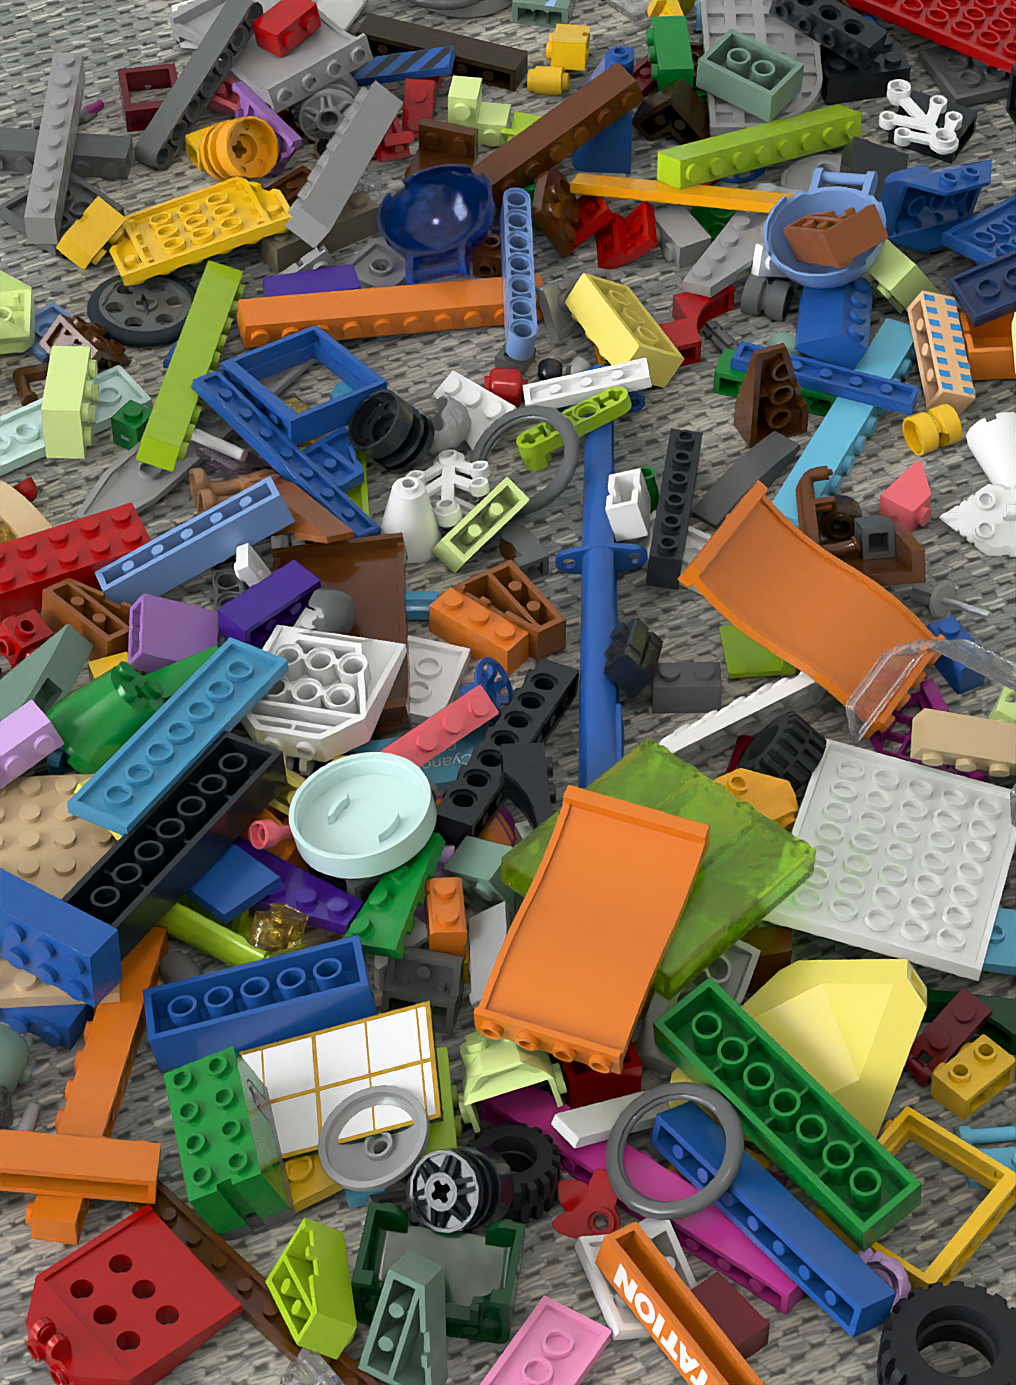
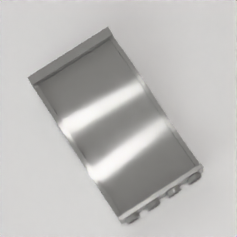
M194 0L167 15L175 39L180 43L189 40L199 46L227 0ZM280 0L253 1L259 2L262 5L264 14ZM318 9L322 26L283 58L258 47L253 33L228 75L235 82L243 81L265 103L270 104L272 110L277 114L372 61L373 57L366 35L362 33L355 37L349 34Z

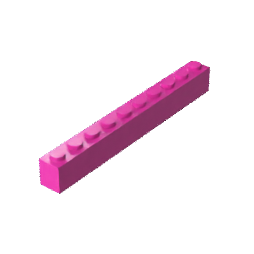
M532 1084L479 1101V1117L491 1125L503 1126V1122L519 1125V1122L526 1123L528 1128L532 1129L536 1126L542 1129V1135L549 1134L553 1138V1144L559 1148L560 1169L576 1180L589 1184L592 1175L598 1168L606 1171V1146L608 1140L574 1148L551 1125L555 1114L572 1110L564 1103L563 1106L558 1107L553 1094H548ZM628 1144L625 1145L624 1166L626 1175L641 1194L653 1200L669 1202L679 1201L699 1192L696 1187L686 1182L677 1172L669 1171L659 1165L647 1153L639 1152ZM618 1199L616 1206L640 1221L647 1218L630 1210ZM714 1204L700 1213L683 1219L670 1220L681 1248L785 1315L806 1294Z

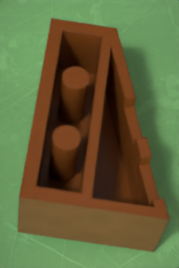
M875 204L867 205L857 213L854 207L844 210L845 215L836 216L834 210L807 214L782 228L796 262L809 263L810 265L819 264L823 265V267L834 266L837 269H841L851 265L855 261L854 257L888 239L889 237Z
M512 560L455 584L456 591L529 632V656L538 661L566 648L565 617Z
M71 578L43 589L41 618L55 633L69 624L94 646L88 656L90 661L126 651L128 653L129 617L132 604L123 601L119 605L105 599L104 592Z

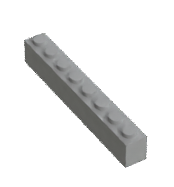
M53 52L24 215L28 244H58L86 82L83 53Z
M376 80L368 89L363 86L354 97V103L344 114L345 118L338 125L335 135L326 145L327 149L317 160L316 163L318 165L307 177L308 181L297 195L299 198L295 200L288 210L291 217L285 226L313 248L331 231L403 104L399 98Z

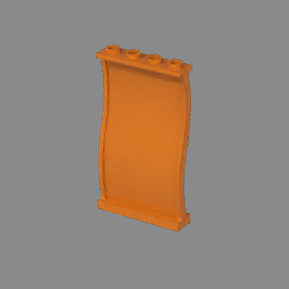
M758 480L743 496L677 580L687 588L693 585L735 627L773 654L807 674L830 692L863 725L866 730L862 735L866 739L871 737L877 730L883 733L895 720V717L892 715L894 709L899 711L910 699L911 695L907 693L910 687L914 690L927 675L923 671L925 666L930 668L941 656L942 652L938 648L946 637L942 634L937 637L934 636L921 620L894 595L806 536L766 496L769 488Z
M568 785L563 795V805L543 859L505 937L478 1007H475L473 1012L476 1030L493 1040L503 1038L516 1042L518 1046L525 1050L535 1051L539 1049L552 1053L554 1057L561 1061L572 1062L575 1060L588 1064L590 1068L600 1073L614 1072L621 1075L623 1061L642 1007L677 929L703 856H706L710 846V825Z

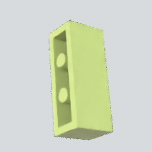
M506 477L448 532L431 551L449 570L456 573L530 499Z

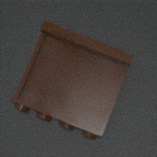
M896 516L888 517L895 525L896 557L863 560L857 553L838 557L881 586L926 582L925 549ZM847 540L821 542V545L839 543Z

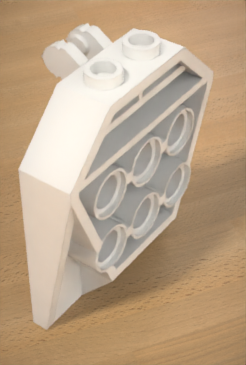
M277 625L262 650L287 659L289 670L240 722L253 741L282 751L286 768L292 771L294 757L300 758V775L311 776L314 769V760L327 762L370 741L407 652L406 644Z

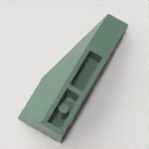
M67 624L0 679V722L30 700H33L40 710L47 715L58 701L68 696L94 645L71 625Z

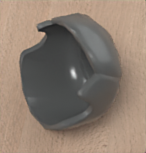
M321 587L315 590L308 604L317 613V617L312 621V625L317 627L318 631L349 635L354 627L356 607L352 597L347 592L334 588Z

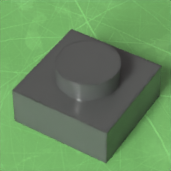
M504 343L495 356V367L517 368L523 376L536 357V348L534 347L533 355L529 359L519 361L509 357Z

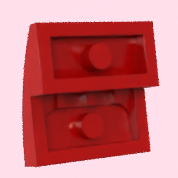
M644 201L625 218L615 212V217L611 219L609 225L603 230L595 232L598 268L614 269L643 256L657 246L653 205Z

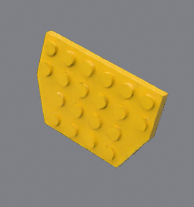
M237 176L126 215V221L120 228L124 233L118 239L117 244L112 245L109 251L125 287L128 285H139L148 278L170 274L179 267L201 263L210 256L227 254L233 248L244 244H255L264 237L286 233L289 231L285 225L291 217L288 213L290 206L280 190L273 188L267 191L262 189L260 183L249 182L247 179Z

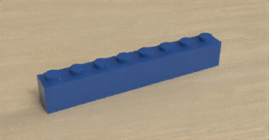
M693 1101L657 1114L650 1144L699 1191L702 1190L715 1177L722 1165L726 1152L724 1130ZM744 1150L737 1176L730 1188L714 1205L852 1338L883 1324L886 1316L891 1312L896 1292Z

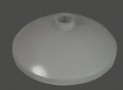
M373 1086L350 1095L335 1107L321 1129L318 1141V1154L323 1169L335 1183L353 1191H374L396 1183L416 1166L425 1152L430 1133L427 1113L413 1094L395 1086ZM392 1105L399 1107L407 1112L414 1122L413 1125L337 1144L339 1135L347 1122L357 1113L372 1106Z

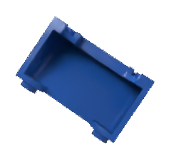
M615 46L609 49L586 84L616 62H619L634 77L635 47ZM633 109L572 153L573 167L581 172L631 174Z

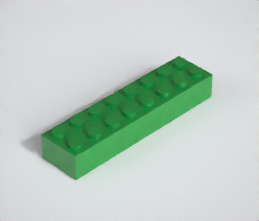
M711 977L653 1022L655 1044L694 1083L706 1085L720 1092L729 1100L741 1119L744 1133L863 1252L921 1204L922 1184Z

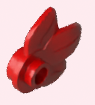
M598 1168L592 1175L589 1184L570 1179L559 1181L558 1195L565 1212L557 1216L552 1222V1226L559 1234L578 1239L581 1236L611 1234L620 1229L621 1219L618 1211L615 1209L618 1198L609 1183L605 1170ZM599 1215H604L608 1219V1226L604 1230L596 1226L595 1220Z

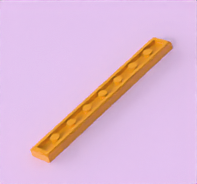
M578 173L570 182V193L761 213H770V210L784 195H786L787 199L795 195L707 185H695L678 189L656 180Z

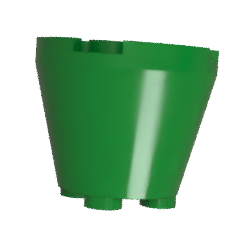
M122 661L117 666L58 701L47 713L46 717L51 721L64 742L62 745L63 749L71 756L67 762L82 775L95 774L165 703L162 698L165 691L158 681L152 678L147 680L140 673L136 672L129 663Z

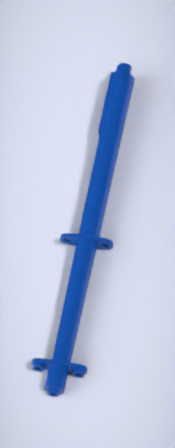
M599 364L592 366L588 370L602 368L608 365ZM640 390L628 392L630 398L636 399H630L632 406L627 413L640 411L645 406V395ZM575 405L560 407L557 410L563 412ZM595 413L585 415V418L590 417ZM612 420L585 434L582 546L560 551L556 555L555 564L561 572L581 574L578 787L625 801L624 722L621 704H619V683H614L604 674L607 661L604 653L613 642L610 634L618 626L617 572L644 566L648 560V553L641 545L616 543L614 532L605 510L607 496L610 495L608 491L609 475L615 474L614 422ZM638 554L640 555V557L637 559H632L629 557V555ZM565 559L574 560L571 564H566L563 561Z

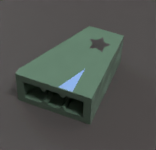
M513 0L512 23L556 28V24H569L576 0Z

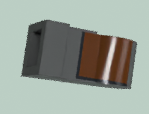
M518 523L503 526L500 530L501 556L512 560L530 581L548 575L549 555L530 531Z

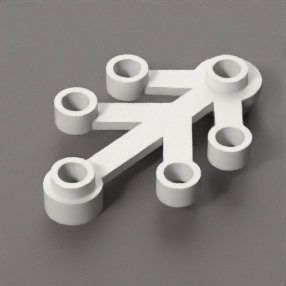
M901 79L890 81L887 86L889 102L895 106H902L911 116L898 115L892 111L880 113L879 126L882 129L891 130L896 125L902 126L894 131V143L898 146H908L911 142L929 145L933 151L941 155H947L956 151L959 140L956 137L955 130L962 127V114L955 111L946 113L944 128H938L936 126L940 114L945 113L947 110V99L944 96L935 95L930 98L929 110L926 115L910 98L911 85L907 81ZM909 128L925 131L927 134L913 132Z
M448 449L438 454L433 460L434 465L425 471H411L406 475V477L410 476L420 479L424 483L429 497L441 490V500L437 502L434 510L437 524L441 527H451L457 525L462 520L460 505L455 501V487L468 491L475 497L485 496L490 492L487 479L490 476L488 462L476 461L469 463L465 461L462 453ZM465 473L471 475L472 480L462 477L459 474ZM438 475L441 476V477L437 478L436 480H434L433 482H431L430 484L427 485V482H428V481L432 480L433 478L437 477Z

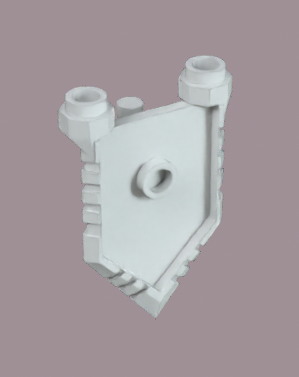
M987 484L977 491L975 495L968 497L967 501L961 502L960 506H955L939 517L956 532L959 530V534L963 538L967 537L968 542L971 544L975 543L974 546L986 556L1002 557V555H1009V557H1016L1015 485L1004 487L1003 485Z

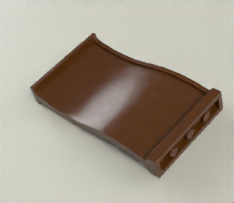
M403 533L352 538L332 543H313L273 548L272 574L278 568H282L292 560H295L321 580V587L338 589L347 592L352 597L356 607L354 627L349 636L406 644L407 652L373 734L411 730L410 663L406 608V560H408Z

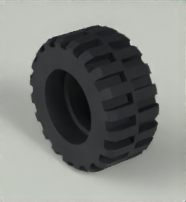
M952 1281V1285L944 1286L943 1282L931 1283L927 1290L919 1287L909 1292L908 1300L906 1298L900 1299L893 1306L892 1313L886 1316L883 1323L877 1359L878 1384L1016 1385V1308L1011 1307L1009 1309L1007 1307V1300L999 1294L995 1293L992 1296L987 1293V1288L975 1284L974 1288L964 1286L962 1281ZM945 1341L959 1342L978 1350L988 1360L991 1367L975 1376H949L928 1365L919 1352L934 1343Z

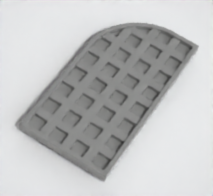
M699 0L703 54L732 28L804 64L801 91L771 121L795 117L812 110L821 94L823 80L818 42L771 15L769 10L772 0ZM707 92L710 136H718L768 123Z

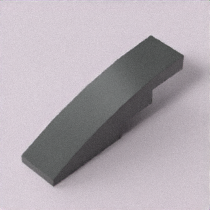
M773 431L734 463L691 510L693 516L717 530L725 520L726 515L731 513L758 480L768 488L772 485L801 449L800 445Z

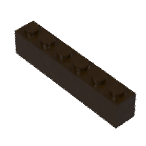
M372 13L367 15L356 31V37L362 33L366 35L372 57L453 46L456 54L452 74H447L449 76L482 78V84L515 92L527 74L528 51Z

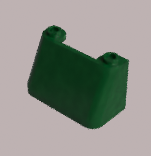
M369 1202L351 1281L356 1320L361 1324H372L388 1269L409 1249L444 1266L446 1336L496 1344L506 1343L509 1340L513 1322L525 1241V1224L516 1223L509 1219H500L487 1226L485 1236L461 1232H437L431 1228L409 1225L407 1213L397 1204Z

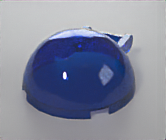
M445 164L421 170L403 179L404 188L393 197L389 192L384 197L378 208L376 222L377 228L387 245L406 260L405 276L407 284L413 285L458 274L461 277L469 276L471 254L483 243L492 227L494 218V194L491 182L486 174L482 172L480 176L473 173L469 165ZM420 265L430 267L419 270Z

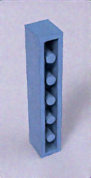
M271 476L102 567L95 571V575L108 600L119 605L123 601L133 605L143 593L154 596L164 595L169 590L195 578L200 573L235 555L236 547L246 543L253 546L264 538L294 523L295 520Z

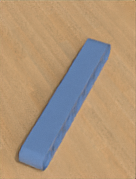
M510 188L504 192L500 214L505 347L509 357L521 361L527 360L533 355L537 334L531 199L527 191L520 188Z

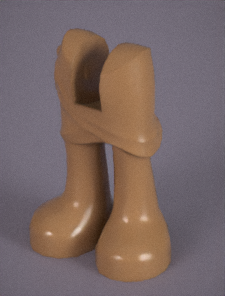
M193 468L189 471V482L194 505L197 506L199 515L236 495L247 482L259 480L262 474H278L279 479H282L281 475L275 469H263L246 475H238L228 480L211 481L202 468Z

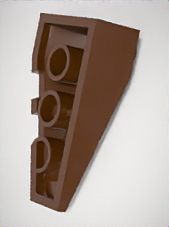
M784 343L753 352L736 399L734 426L749 448L755 446L773 431L787 438L807 433L809 410L802 397V390L796 380L795 370Z

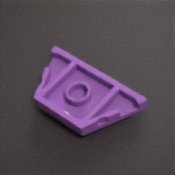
M243 81L234 82L232 84V91L239 94L241 109L235 110V118L256 116L265 120L275 132L278 139L279 154L275 166L267 175L269 177L278 175L283 171L302 144V138Z

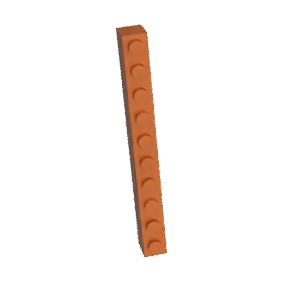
M534 274L535 287L544 285L541 275ZM502 277L238 299L237 325L243 348L261 347L314 325H317L328 335H331L334 340L504 325ZM535 291L537 321L544 320Z
M154 926L121 961L120 1002L99 1003L95 1008L93 1007V1013L95 1014L93 1021H87L84 1030V1049L78 1050L74 1063L76 1074L74 1080L69 1079L66 1084L65 1108L59 1109L55 1121L56 1134L68 1133L73 1136L95 1138L104 1136L111 1138L146 1025L143 990L158 986L161 977L159 964L169 951L167 928ZM37 1194L35 1201H29L25 1214V1223L31 1227L32 1239L78 1245L92 1199Z

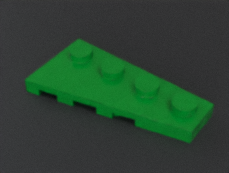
M433 832L425 846L414 857L399 867L383 874L342 939L359 935L365 954L397 959L403 958L406 950L403 946V941L406 935L412 934L416 923L412 918L417 906L423 905L426 897L423 888L426 881L433 878L446 844L440 833Z

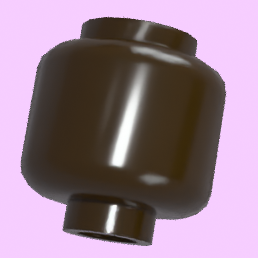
M837 495L834 496L837 510L820 513V529L824 536L831 541L850 540L851 536H855L854 518L863 517L862 509L859 503L852 497Z

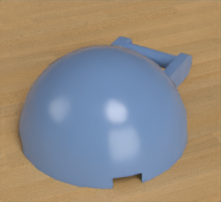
M816 167L809 191H799L788 199L784 195L770 210L765 221L763 233L765 247L776 267L791 280L803 286L817 289L844 286L857 280L869 271L877 261L885 240L854 257L855 261L851 265L837 269L834 266L823 267V265L819 264L810 265L809 263L796 262L782 228L807 214L834 210L836 216L845 215L844 210L854 207L857 213L867 205L875 204L886 230V215L882 201L878 202L874 197L878 183L877 172L868 171L867 174L827 172L825 168ZM825 184L850 185V186H863V188H862V191H859V190H857V189L847 188V187H842V186L824 187V185H825Z

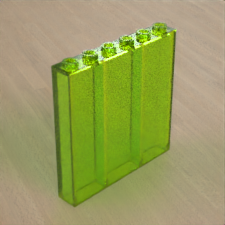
M649 737L585 788V790L710 825V846L706 856H703L677 929L650 987L668 1001L675 997L813 875L816 850L806 841L797 838L785 830L778 822L770 820L754 809L750 803L742 801L727 791L723 785L714 782L699 772L695 766L687 764L672 754L668 748L659 745ZM561 809L501 857V882L524 898L543 859Z

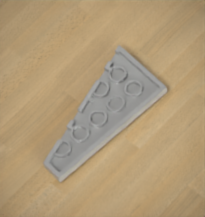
M759 182L754 189L796 194L801 191ZM737 210L683 279V291L711 298L734 283L736 275L745 269L751 271L756 243L765 244L763 233L765 221L769 213Z

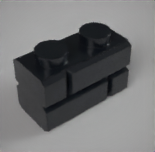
M634 618L627 624L624 622L620 623L610 634L613 642L604 653V656L607 658L604 674L614 683L618 682V687L628 696H634L653 681L663 646V640L653 631L649 632V627L639 618Z

